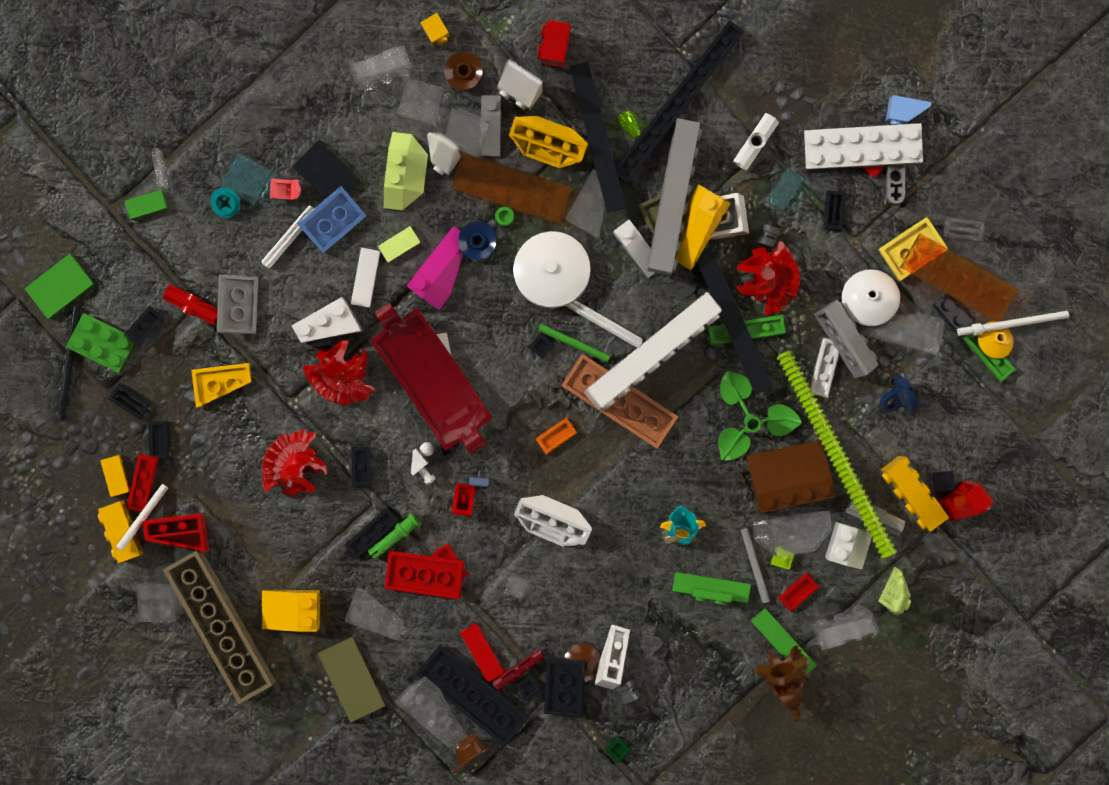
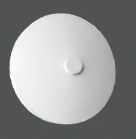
M544 232L533 236L522 245L514 261V278L520 292L527 300L544 308H560L571 304L582 295L590 279V262L585 249L575 238L561 232Z

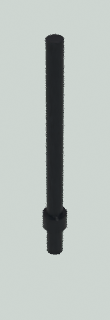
M73 306L68 342L79 322L81 307ZM67 348L61 393L57 400L59 405L57 420L65 421L66 407L69 406L70 398H68L75 352Z

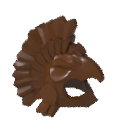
M798 645L792 647L790 654L784 661L777 659L772 652L765 651L768 654L766 657L769 659L770 666L759 664L755 669L757 675L764 676L767 685H770L771 691L777 697V700L781 701L792 712L794 722H799V707L803 695V685L806 683L805 678L807 676L805 670L809 664L808 658L801 654L802 650L798 649Z

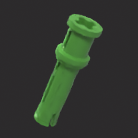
M410 512L408 518L396 524V529L368 550L370 555L376 552L372 556L375 560L402 537L407 538L412 530L422 526L413 513Z

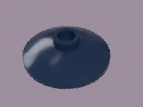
M479 221L465 225L458 237V245L461 252L473 260H482L490 256L497 242L494 230L488 224ZM475 238L481 239L479 245L474 243Z

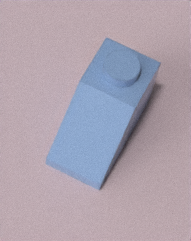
M893 95L889 100L886 121L891 122V125L906 124L929 108L931 102Z

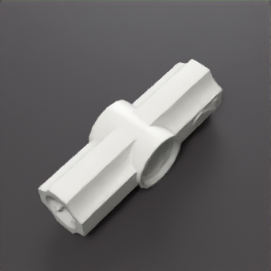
M765 113L733 162L747 171L779 124V121ZM754 137L759 138L761 145L754 146L751 139Z

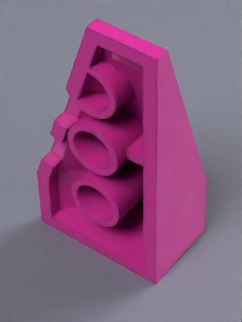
M455 226L452 227L407 285L408 288L438 310L441 309L451 295L464 255L458 245L460 230Z

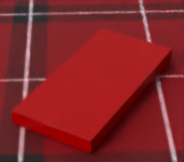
M390 550L384 589L460 599L465 561Z

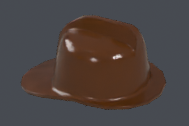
M475 734L462 739L456 746L455 753L459 765L453 771V774L461 770L473 758L487 750L490 744L484 745Z

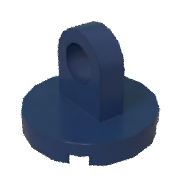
M902 376L893 378L891 381L893 389L881 397L880 406L887 412H893L901 407L909 413L915 411L918 408V400L915 392H910L908 389L910 387L909 382ZM893 399L892 403L887 405L888 401Z

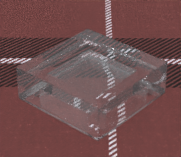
M510 574L504 593L522 599L528 580Z

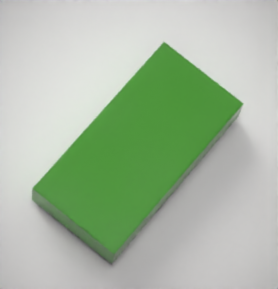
M163 190L125 200L131 220L168 209Z

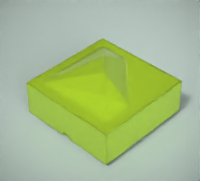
M775 546L770 564L790 570L795 551Z

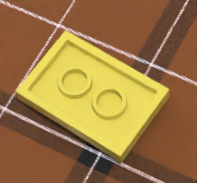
M926 217L879 248L878 251L898 281H901L948 248Z

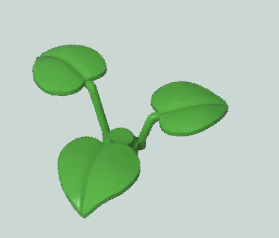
M727 371L722 377L720 393L723 400L729 405L740 402L746 414L744 419L746 428L739 432L738 429L730 427L720 433L718 447L723 461L736 459L746 453L750 447L751 440L743 433L758 431L765 421H768V431L775 436L787 435L802 423L794 410L782 404L771 406L768 409V417L759 420L756 415L750 414L742 400L748 398L751 394L752 387L749 380L744 375Z

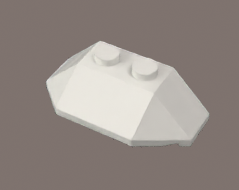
M544 495L521 498L514 513V516L519 519L527 532L560 546L585 545L592 531L591 526L579 510Z

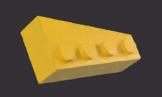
M898 456L881 469L884 473L881 476L887 484L891 483L893 485L895 495L900 500L903 498L906 502L905 508L911 515L915 514L918 518L916 522L920 528L931 532L949 517L934 497H930L929 494L931 492L922 481H918L919 474L911 466H908L910 461L907 457Z

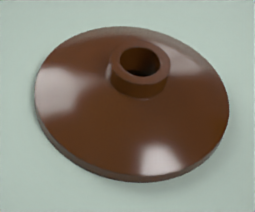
M460 51L448 58L444 73L451 86L459 90H468L480 82L483 67L476 55L467 51ZM466 69L468 72L466 75H462L460 71Z
M580 643L572 646L566 652L564 658L586 660L585 682L592 680L597 674L601 659L600 653L589 644Z

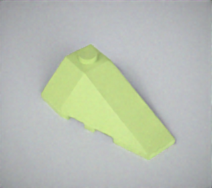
M894 567L878 602L896 613L903 614L904 610H907L911 604V595L902 570Z

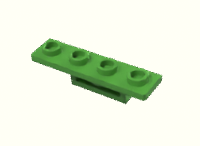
M675 572L672 591L692 594L693 597H696L695 600L707 602V599L715 600L714 603L726 605V602L731 601L748 603L751 585Z

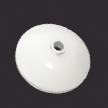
M863 270L854 274L846 282L842 292V303L846 307V314L856 323L864 326H878L889 321L897 312L900 304V292L895 281L886 273L878 270ZM874 292L876 297L871 298L869 293Z

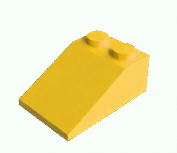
M262 590V629L317 632L320 629V590Z

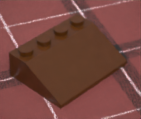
M821 440L746 455L756 507L759 513L836 497Z

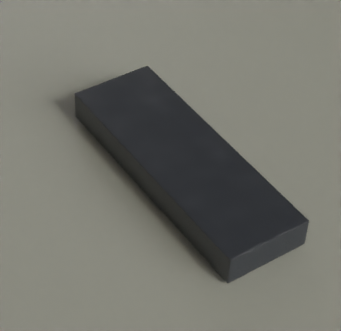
M386 507L344 546L358 559L400 520L389 507Z

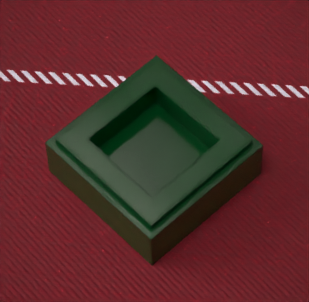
M616 736L605 748V752L620 763L632 748L619 736Z

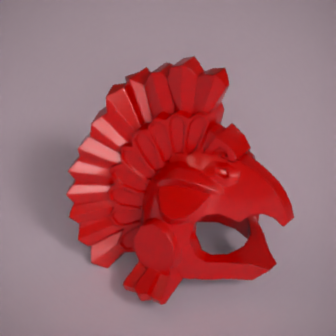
M778 241L777 249H774L772 254L767 253L766 247L752 250L754 256L741 262L737 267V270L755 273L754 279L746 280L743 286L737 285L736 287L743 295L755 296L758 301L765 300L764 313L767 316L773 312L777 314L781 312V307H786L787 301H793V298L797 297L796 292L799 290L800 269L783 241Z
M341 340L329 350L326 346L323 347L315 356L320 360L319 364L312 366L304 364L302 368L309 384L313 386V389L320 396L335 404H341L342 407L351 405L352 401L358 403L361 399L367 400L369 394L375 392L374 386L367 385L362 381L366 376L364 369L368 360L365 349L362 348L361 354L353 355L351 360L344 361L343 357L348 340Z
M304 429L300 430L299 433L293 432L290 436L285 433L283 436L279 435L278 439L270 445L269 449L266 450L262 463V482L266 492L280 484L283 487L282 494L296 497V492L312 493L317 490L316 487L303 477L307 472L313 474L322 472L325 476L327 475L325 464L316 457V453L312 448L309 449L310 443L316 438L315 432L307 433Z

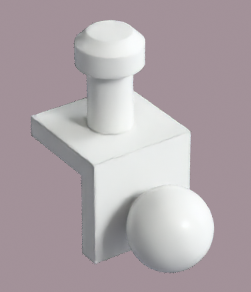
M429 442L423 443L420 446V451L417 448L413 450L411 474L415 475L419 472L424 478L426 485L431 484L435 480L434 475H430L424 467L429 463L424 456H431L434 452V446Z

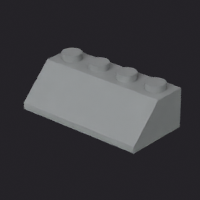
M835 300L814 313L829 339L834 343V347L839 351V355L853 377L865 376L879 365L877 356L867 347L865 337L858 333L857 325L846 314L847 310L844 304Z

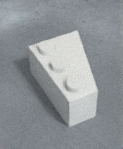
M343 297L292 325L301 343L363 332Z

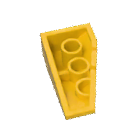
M699 184L688 201L687 213L684 218V229L679 240L681 241V246L675 257L678 263L690 270L694 267L731 204Z

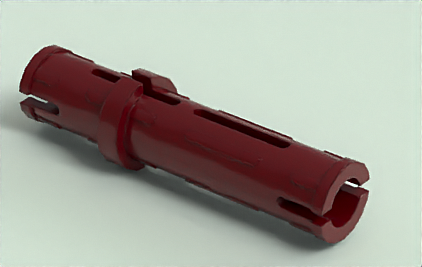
M537 649L510 670L506 669L503 675L492 681L494 687L500 692L511 682L515 683L517 678L546 658L541 650Z

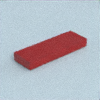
M142 453L138 455L126 509L141 513L148 504L159 458Z
M477 622L460 631L463 640L487 682L505 673Z

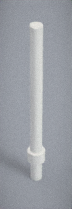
M1068 311L983 325L977 323L972 324L970 327L958 328L957 334L958 336L969 334L975 336L988 331L1069 318Z

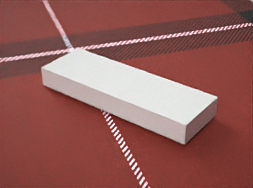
M361 248L351 300L352 305L370 308L381 251Z
M827 338L822 339L810 385L812 393L825 398L829 396L839 357V351L834 347V343L831 339Z

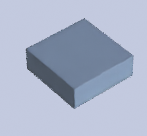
M470 476L469 484L487 487L489 486L490 478Z

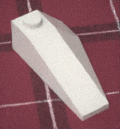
M429 132L427 138L431 162L435 166L433 169L440 175L445 173L449 176L461 159L459 149L442 135Z

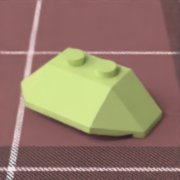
M392 133L384 182L385 209L403 211L424 193L428 154L412 134Z

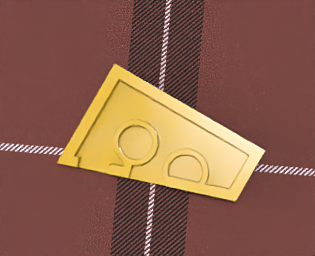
M250 363L192 370L196 408L251 383Z

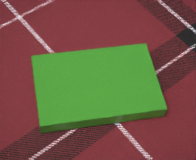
M68 254L28 285L25 290L47 319H51L95 284L73 255Z

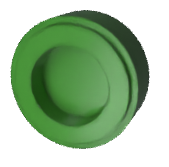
M501 207L496 211L495 219L499 225L509 226L514 221V212L509 207Z

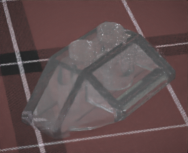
M827 510L758 520L753 522L755 541L776 557L816 551L832 531L830 511Z

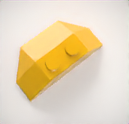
M538 116L515 117L509 134L524 156L557 168L582 162L588 145L574 129Z

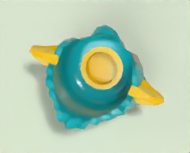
M680 505L671 513L668 521L661 524L660 528L665 529L662 532L665 543L688 545L695 542L698 530L706 526L703 520H697L695 514L688 511L685 506L682 507Z

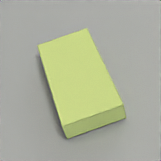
M411 226L379 245L378 248L389 263L421 242Z

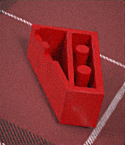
M966 480L938 501L949 517V522L978 515L979 513L984 514L990 510V505L994 503L979 483Z

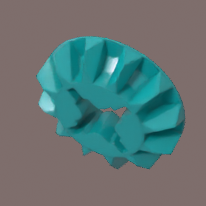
M229 187L217 189L213 192L210 199L213 211L223 218L233 217L241 207L240 197L237 196L236 191L229 189ZM230 198L228 202L230 206L227 205L222 208L224 203L222 199Z

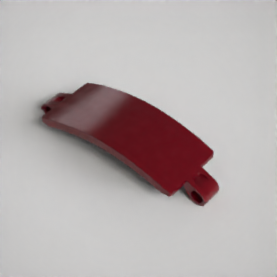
M390 303L373 313L385 330L371 339L372 345L404 388L442 447L448 450L461 441L471 456L485 447L487 444L478 429L492 420V416L418 309H414L401 318Z

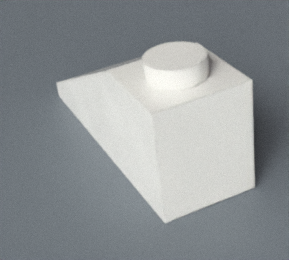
M627 220L613 234L647 278L654 274V272L647 271L651 248L631 221Z
M611 625L598 665L595 685L613 690L621 684L630 633L629 629Z

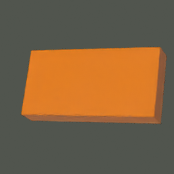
M566 417L537 437L536 441L545 454H548L577 434V431Z

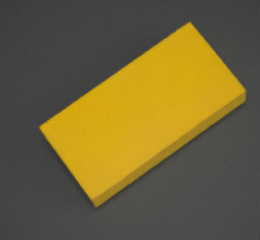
M117 455L100 460L110 497L130 492L121 456Z

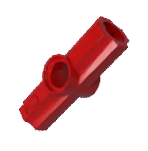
M169 284L162 299L181 308V311L193 317L197 316L212 325L217 323V308L204 302L202 298L192 293H186L174 285Z

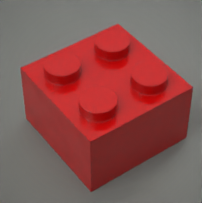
M548 19L547 25L543 24L541 40H544V42L539 44L538 59H541V65L560 69L564 68L571 30L570 23Z

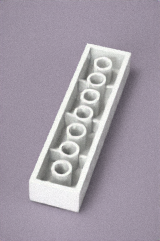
M707 292L584 391L585 395L598 410L601 408L607 409L615 402L614 397L618 396L620 398L630 390L628 387L630 384L635 386L645 378L643 374L646 371L650 374L660 366L658 362L661 359L663 362L675 354L673 350L676 347L679 350L690 342L688 337L692 336L694 338L705 329L703 327L704 324L709 326L720 317L718 313L722 309Z

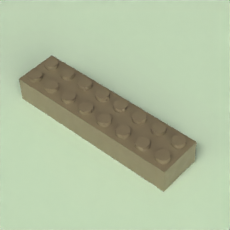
M197 550L163 569L238 704L271 687L276 680L204 553Z

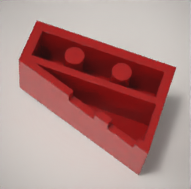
M205 512L143 521L146 541L174 545L201 552L210 550Z

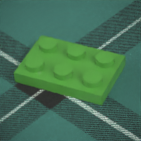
M83 313L66 347L120 373L134 343L124 336V332Z

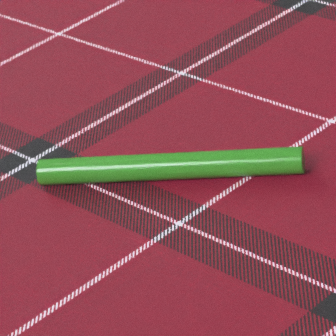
M541 324L538 331L602 361L608 362L610 355Z

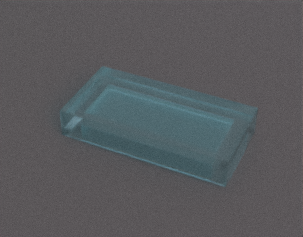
M787 168L767 201L784 211L804 177Z

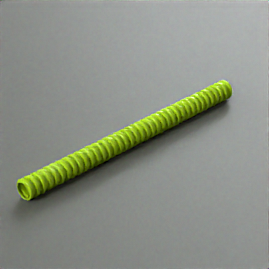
M788 350L780 354L777 360H780L779 364L783 366L782 370L786 371L785 376L789 377L788 381H791V387H794L793 391L797 392L796 397L800 398L799 402H802V408L806 410L804 412L808 413L809 416L807 418L811 419L810 423L814 425L813 429H816V435L819 434L820 437L818 439L822 440L823 443L821 444L825 446L824 450L828 451L827 456L831 457L830 461H833V467H836L835 471L839 472L840 475L838 477L842 478L841 482L845 484L844 488H847V494L850 493L851 496L849 498L853 499L852 503L856 505L855 509L859 511L858 515L862 516L861 521L865 522L864 526H867L868 529L866 530L870 532L869 536L873 537L872 542L876 543L875 547L879 549L878 553L882 554L881 559H886L896 554L897 549L893 548L894 544H891V538H888L889 534L885 533L886 528L882 527L883 523L879 521L880 517L876 516L877 511L873 510L874 506H871L870 503L872 502L868 500L869 496L865 495L866 490L862 489L863 485L859 483L860 479H857V473L854 474L853 472L855 469L851 468L852 464L848 462L849 458L845 457L846 452L842 451L843 447H840V441H837L838 437L833 434L835 431L831 430L832 426L828 424L829 420H826V414L823 415L822 413L824 410L820 409L821 405L817 403L818 399H815V393L811 392L812 388H809L808 385L810 384L806 382L807 378L803 377L804 372L800 371L801 367H798V361H795L796 357L792 356L793 351Z

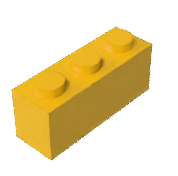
M125 500L98 509L99 521L101 524H104L106 529L104 532L106 540L111 543L113 548L111 550L112 556L118 563L144 554L137 532L123 551L116 547L133 524L130 513L126 509Z

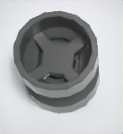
M764 224L762 227L763 233L758 238L757 243L775 249L777 245L776 239L780 236L781 230Z
M632 678L622 681L616 687L617 692L622 695L620 699L623 704L630 703L640 697L638 691L634 689Z

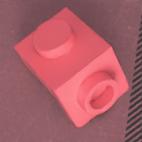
M271 179L270 199L296 200L300 196L301 185H299V180Z

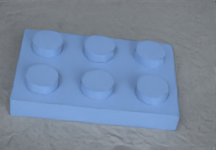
M340 186L297 224L321 252L324 253L362 221L366 214Z

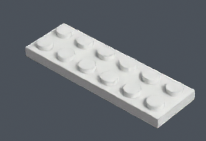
M921 123L804 130L806 170L923 163Z

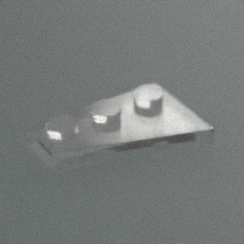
M593 169L565 220L599 239L605 204L596 170Z
M357 585L345 622L399 641L405 621L363 590L361 586Z

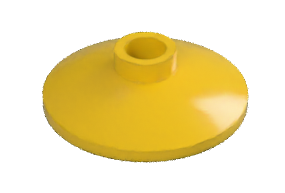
M1008 328L983 332L981 335H978V343L981 350L990 358L1001 359L1012 351L1013 336Z

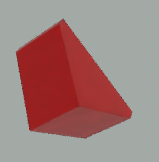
M456 483L452 509L453 515L472 516L475 495L474 485Z

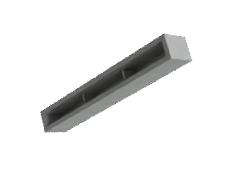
M677 118L674 125L647 267L649 272L670 275L677 267L675 253L679 252L681 241H678L679 233L682 234L684 229L682 216L686 215L688 208L685 200L686 196H690L692 185H689V179L693 178L695 166H692L693 159L697 158L699 148H696V142L700 141L702 129H699L700 123Z

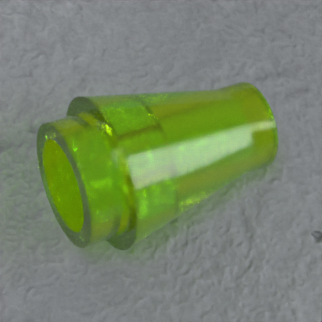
M630 109L617 116L618 123L629 133L632 139L642 133L635 113Z

